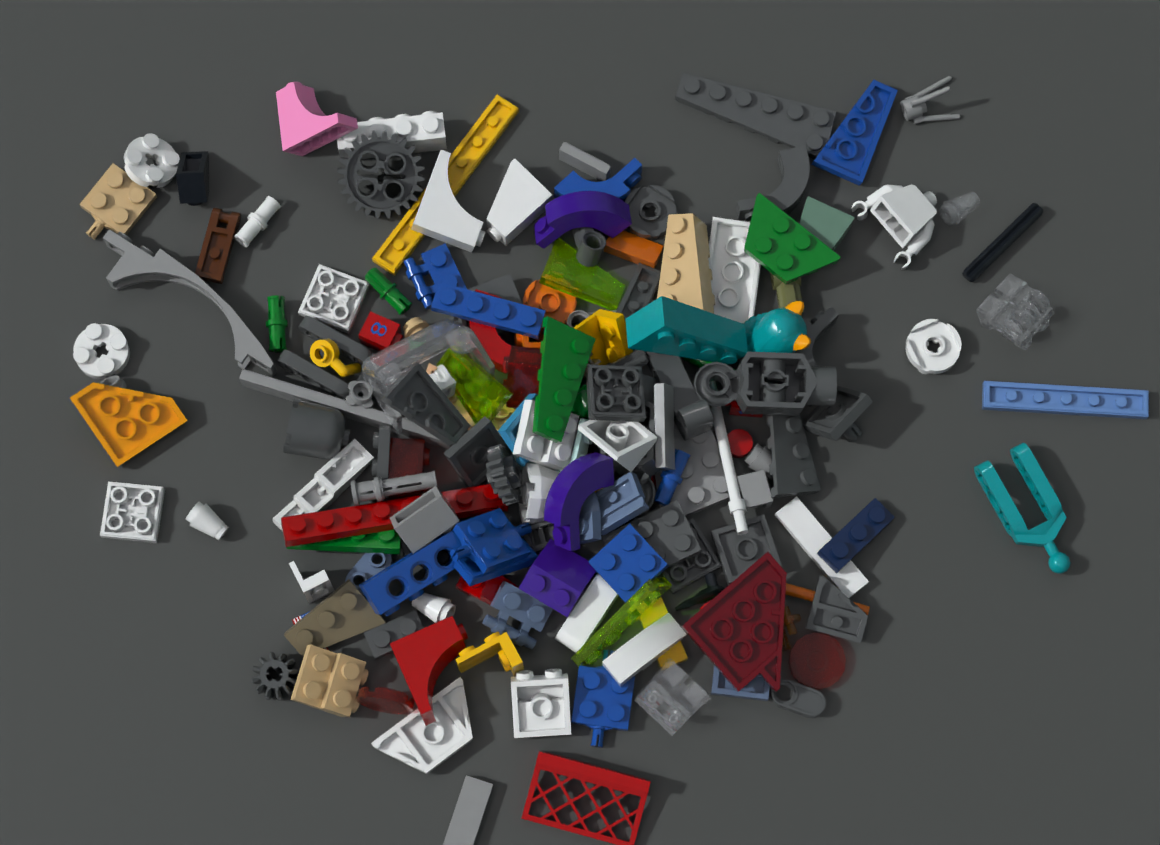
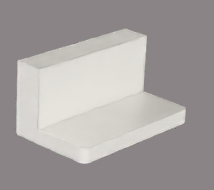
M295 562L289 563L309 604L334 591L325 570L303 580Z

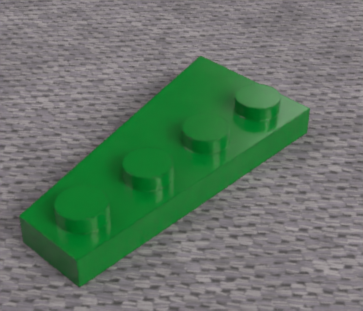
M547 316L543 318L542 328H544V339L541 341L540 346L542 360L541 369L538 370L539 392L535 399L532 432L555 443L562 442L596 338Z
M394 529L286 548L294 550L400 554L401 537Z

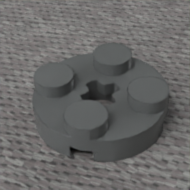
M649 185V187L636 188L625 200L629 204L632 224L627 228L636 236L651 241L658 240L666 234L668 215L677 214L673 196L660 186ZM654 207L656 216L646 217L643 209Z

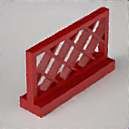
M540 750L521 819L616 845H634L651 780ZM540 770L552 772L558 784L543 791L538 782ZM558 774L567 776L568 778L561 781ZM574 778L581 781L586 791L571 799L563 784ZM586 782L596 785L589 789ZM537 786L540 794L534 797L535 789ZM560 786L568 802L553 809L545 794ZM600 786L607 787L614 799L599 807L591 791ZM614 790L622 791L624 793L620 794L619 796H616ZM588 794L596 809L581 817L573 802ZM627 794L640 796L638 808L627 814L619 799ZM543 797L550 812L542 817L529 814L532 802ZM616 801L624 817L609 825L601 810ZM570 804L578 819L568 825L561 823L556 812ZM599 812L606 827L598 832L589 831L584 819ZM553 814L556 821L546 818ZM636 814L633 825L629 817ZM627 820L632 829L630 840L626 841L617 838L612 827ZM581 822L584 829L575 827L574 825ZM609 830L612 837L601 833Z

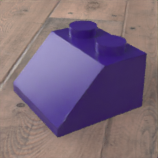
M550 539L531 565L519 589L568 617L590 585L597 571L589 564V560L574 551L554 545V540Z

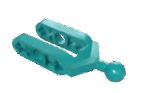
M1023 442L1011 448L1010 454L1042 513L1048 520L1030 530L1027 529L1021 514L993 465L987 460L974 466V472L981 487L1017 545L1044 546L1050 557L1048 561L1049 568L1057 574L1067 572L1070 568V558L1065 553L1059 552L1053 541L1067 517L1063 512L1056 493L1028 445Z

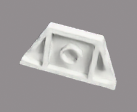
M461 677L432 697V707L436 722L426 726L417 708L371 743L372 746L428 774L473 740L464 684Z

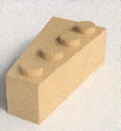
M693 213L668 215L657 299L664 296L714 314L715 296L711 288V280L713 278L708 260L710 251L707 225Z

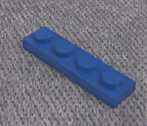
M438 282L431 305V311L535 339L539 338L543 318L546 314V310Z

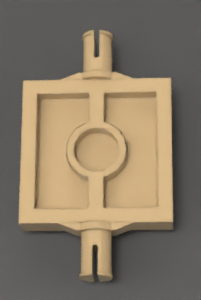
M112 163L80 203V207L91 214L95 220L94 224L86 231V234L95 240L100 232L106 228L113 230L117 234L122 232L127 235L157 198L156 193L132 181L124 170Z

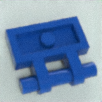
M446 243L422 253L421 258L424 262L422 265H417L413 257L404 261L407 269L405 273L408 279L413 281L417 290L415 293L417 299L420 302L422 301L426 310L431 309L432 297L435 295L438 282L467 289ZM427 274L430 275L434 283L430 287L426 286L423 276Z

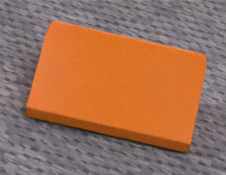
M623 230L613 239L608 236L604 252L635 264L642 263L655 268L664 246Z

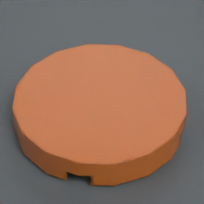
M552 276L532 282L525 290L522 301L524 305L546 310L545 317L549 316L564 324H567L569 315L576 311L577 307L576 296L570 284L561 278Z

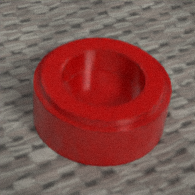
M743 429L732 430L727 435L732 457L743 458L750 453L753 439Z

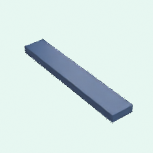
M984 381L982 383V410L1147 419L1149 417V390Z

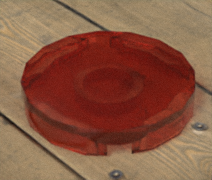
M815 632L807 634L795 642L790 651L788 663L791 674L798 683L820 690L830 687L840 679L845 671L846 658L843 648L836 639L828 634Z
M369 687L359 689L357 702L364 707L390 714H409L413 711L415 700L413 698L408 700V695L404 692L384 687L375 688V692L368 691Z

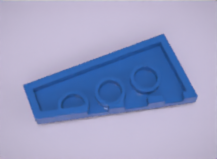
M873 80L811 165L860 186L863 183L898 90Z

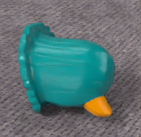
M794 301L785 308L773 309L768 313L752 316L748 321H745L743 324H745L748 352L795 353L797 350L806 349L811 344V339L807 336V326L801 316L804 310V302Z

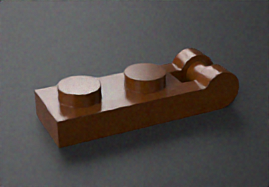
M213 208L195 274L202 280L219 284L223 283L235 239L234 235L240 225L241 213L232 211L230 214L223 212L222 209ZM220 223L228 224L227 229L220 228Z

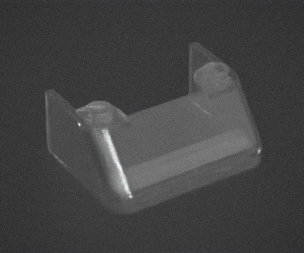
M452 318L441 319L364 360L362 364L363 378L369 383L373 390V395L397 434L403 432L402 415L380 399L401 378L402 373L406 372L413 364L418 362L421 364L451 348L452 351L458 354L469 353L489 386L494 384V363L475 333Z

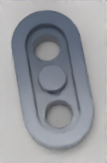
M365 553L347 574L345 582L350 579L354 584L355 579L358 577H362L366 581L392 565L391 555ZM375 556H381L383 558L380 564H374L372 562ZM355 585V586L359 589V591L363 594V592H362V590L360 589V587L357 586V585Z

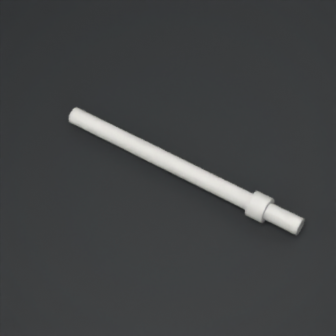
M716 381L709 382L710 388L713 391H718ZM710 406L730 497L728 502L730 514L734 515L737 534L744 535L749 532L745 518L747 509L745 500L740 495L721 406Z

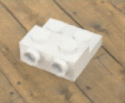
M525 400L513 454L552 470H563L571 460L574 439L576 438L579 426V416L571 413L562 442L555 443L532 432L535 401Z
M562 669L545 670V675H533L531 670L516 672V677H511L514 738L571 735L568 673L562 674Z

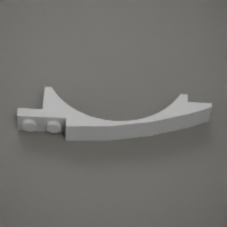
M111 230L107 231L103 237L107 247L122 256L106 277L113 289L119 291L139 283L163 281L185 285L199 291L211 299L229 320L234 334L235 360L238 361V367L243 370L247 369L252 362L273 376L276 374L275 365L262 344L233 308L198 275L162 249H159L154 254L145 246L141 245L138 248L133 245L132 240L122 232L116 234Z

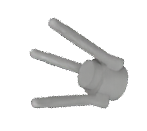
M947 76L915 95L902 100L900 105L906 121L913 119L914 124L927 121L960 119V114L923 116V113L927 112L925 102L949 92L951 88L947 86L935 92L932 91L951 81L952 77Z

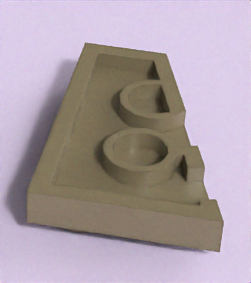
M348 579L288 629L284 636L303 657L307 645L326 648L386 623L381 615L375 614L365 596Z

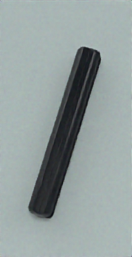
M1032 203L964 269L962 273L964 278L969 282H974L1042 215L1043 209L1037 203Z

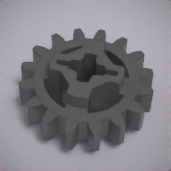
M502 444L489 447L487 449L489 462L485 463L488 483L491 485L494 494H498L506 506L519 502L521 500L519 488L523 486L521 482L522 473L515 461L514 455H510Z

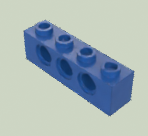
M453 529L448 533H442L427 546L415 553H409L359 584L375 614L381 615L384 613L385 616H389L401 608L399 603L408 598L409 601H413L425 593L423 588L432 583L433 586H437L447 580V573L455 569L454 565L456 562L451 558L450 551L461 547V541ZM441 550L447 551L449 555L447 564L443 566L437 561V554ZM420 564L425 569V576L418 581L413 576V569ZM394 579L401 583V591L397 595H392L389 591V584Z

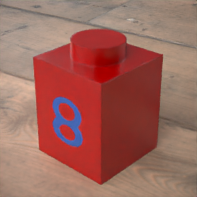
M371 311L359 333L361 344L388 356L391 355L393 349H399L404 337L400 324Z

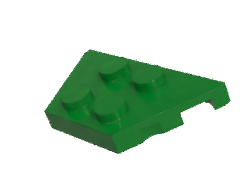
M760 192L757 194L744 252L785 284L796 281L801 276L813 274L820 268L830 264L834 265L840 261L841 256Z

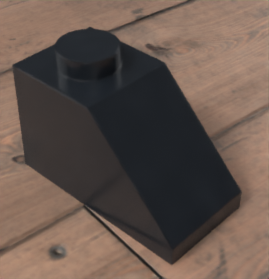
M208 151L181 153L176 172L180 204L187 203L191 206H197L207 202L209 196Z

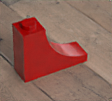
M453 616L390 643L426 726L436 722L432 707V697L436 681L444 668L454 658L459 656L458 653L466 648L464 640L469 639L463 624L457 625Z

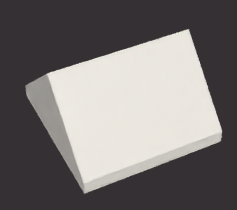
M588 420L578 426L580 432L630 472L634 470L657 441V436L639 422Z

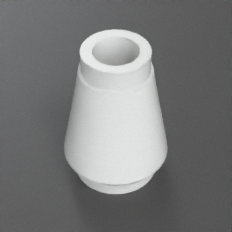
M198 502L186 517V520L190 522L189 526L213 538L215 537L217 540H220L229 528L207 503L203 505L201 502Z
M424 593L412 601V606L434 623L454 616L456 606L451 603L450 599Z

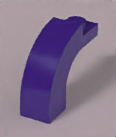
M579 191L565 194L545 205L546 215L534 224L536 244L543 249L565 232L580 227L595 228L613 239L632 224L629 204L616 196L598 191Z
M597 452L587 454L569 463L556 477L549 490L544 509V521L554 525V545L569 551L580 549L579 514L581 507L591 493L614 485L613 458Z

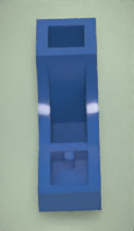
M634 158L615 176L601 182L588 181L580 177L573 170L554 187V198L579 191H598L616 196L625 202L630 194L628 186L630 188L634 187L642 178V164Z

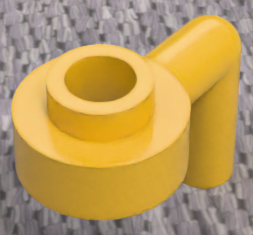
M331 339L317 340L310 348L311 360L319 367L331 366L342 377L361 372L362 368L359 363L345 365L338 359L339 348ZM320 349L324 351L323 358L320 355Z

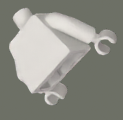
M887 184L869 195L867 201H856L853 203L852 212L858 208L864 209L862 213L857 215V220L862 221L867 218L868 209L871 208L872 214L902 249L906 246L908 247L906 251L897 253L894 258V263L899 257L907 259V263L901 269L904 270L911 263V256L913 254L917 255L932 237L935 226L932 219L937 214V210L934 208L937 199L932 192L927 191L922 194L912 184L905 187Z

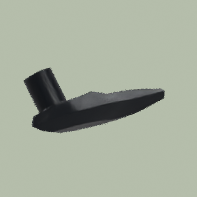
M709 573L704 576L707 588L675 607V610L678 611L707 602L722 592L725 588L718 586L715 573Z

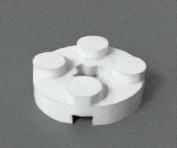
M149 133L144 137L134 139L128 145L124 153V168L130 179L143 187L151 185L160 188L172 181L177 172L180 158L171 145L158 138L157 135ZM147 158L154 159L157 166L154 164L147 165Z
M926 319L916 324L906 339V354L911 364L922 374L946 372L953 367L959 358L962 346L961 338L952 325L938 322V319ZM932 340L934 344H940L936 353L927 349L929 346L928 341Z
M93 323L88 325L77 337L73 348V358L82 372L95 379H106L107 376L117 375L126 367L130 358V348L125 336L118 328L109 324ZM105 345L106 350L109 351L108 354H102L100 358L96 357L97 352L95 350L97 347Z

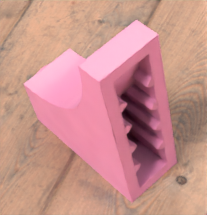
M290 82L286 87L276 92L282 150L284 152L304 156L358 129L357 118L340 113L326 116L316 101L314 88L302 85L300 82Z

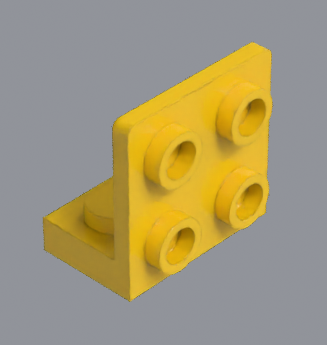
M599 309L574 327V329L596 338L591 351L593 355L590 358L591 360L600 359L601 362L598 365H606L609 362L613 363L633 352V349H628L626 322L624 315L621 313Z
M499 632L489 635L484 639L485 643L477 648L474 645L460 651L458 653L460 657L455 659L460 673L498 654L499 661L506 672L511 670L514 677L516 672L524 670L523 661L507 632L501 635Z

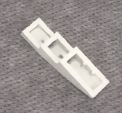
M354 439L314 474V479L296 493L293 501L273 517V523L282 530V517L325 511L351 485V481H354L366 469L374 457Z

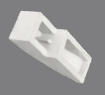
M667 613L602 661V664L621 687L641 670L646 669L687 634L670 613Z

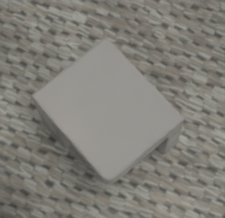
M764 470L737 476L739 490L742 498L745 500L747 509L764 505L765 508L771 507L773 498H771Z

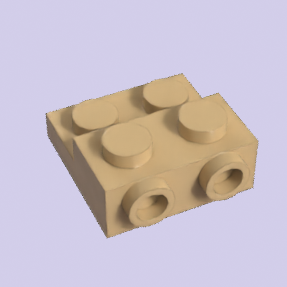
M307 645L290 700L340 717H350L351 712L355 713L360 704V697L356 696L359 685L363 686L368 677V670L365 669L366 662L342 653H334L314 645Z

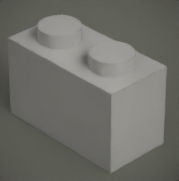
M434 486L390 517L395 531L412 553L427 546L442 533L450 532L456 523L460 521L454 509L437 486Z

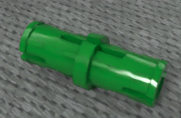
M279 295L267 297L268 321H266V328L269 329V352H274L275 350V353H281L283 350H287L285 328L288 327V321L285 320V297L280 296L279 299Z

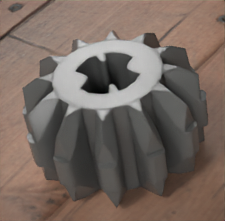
M270 652V661L267 662L263 657L259 658L260 663L263 665L262 668L253 666L252 670L259 675L251 678L253 684H259L256 688L258 694L266 691L265 698L271 700L275 692L277 700L281 701L283 700V691L289 696L292 695L293 692L289 686H295L296 679L292 677L298 676L299 669H292L296 661L292 658L286 662L287 655L282 652L278 660H276L275 653ZM273 671L276 673L283 672L279 674L281 679L278 682L275 679L269 681V679H272L270 674Z

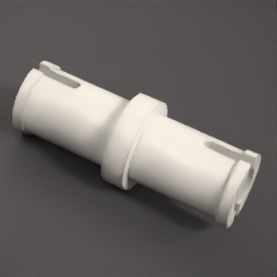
M267 196L254 213L251 212L248 215V221L234 235L235 240L242 246L248 247L260 230L264 231L268 226L267 222L280 209L281 205L274 198Z

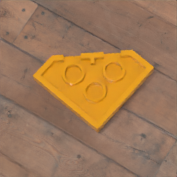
M95 382L70 397L117 467L188 421L171 397Z

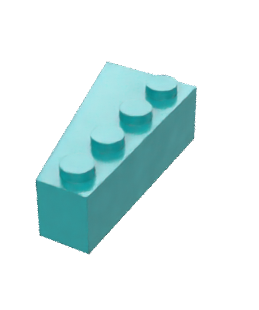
M664 296L659 297L625 319L628 349L724 364H733L748 352L745 324Z

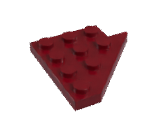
M769 552L765 553L681 626L737 692L744 688L758 674L764 678L775 692L780 689L787 573Z

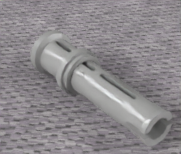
M435 470L385 480L378 476L374 477V480L359 483L355 480L351 481V491L355 506L359 505L360 502L375 499L380 502L385 499V496L431 489L434 486L438 488Z

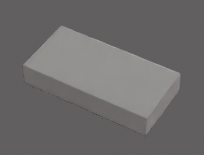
M563 142L559 149V160L599 181H605L610 178L611 166L567 142Z

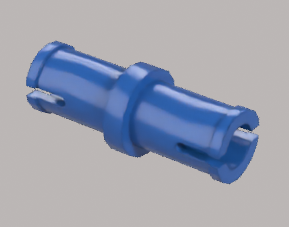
M675 449V470L662 471L660 475L662 480L656 491L655 502L663 506L670 504L677 485H681L683 481L681 476L691 455Z

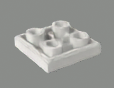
M319 264L298 314L303 317L305 315L310 316L327 326L349 334L370 284L364 280Z
M108 481L100 531L101 538L157 543L165 488Z

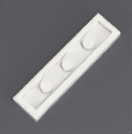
M797 496L775 513L776 518L829 581L848 598H851L869 583L852 561L848 562L836 574L817 555L818 551L832 537Z

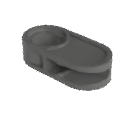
M780 680V686H787L792 692V698L789 701L779 700L776 692L773 689L770 691L771 701L774 705L804 717L815 718L825 709L826 701L821 692L790 680Z

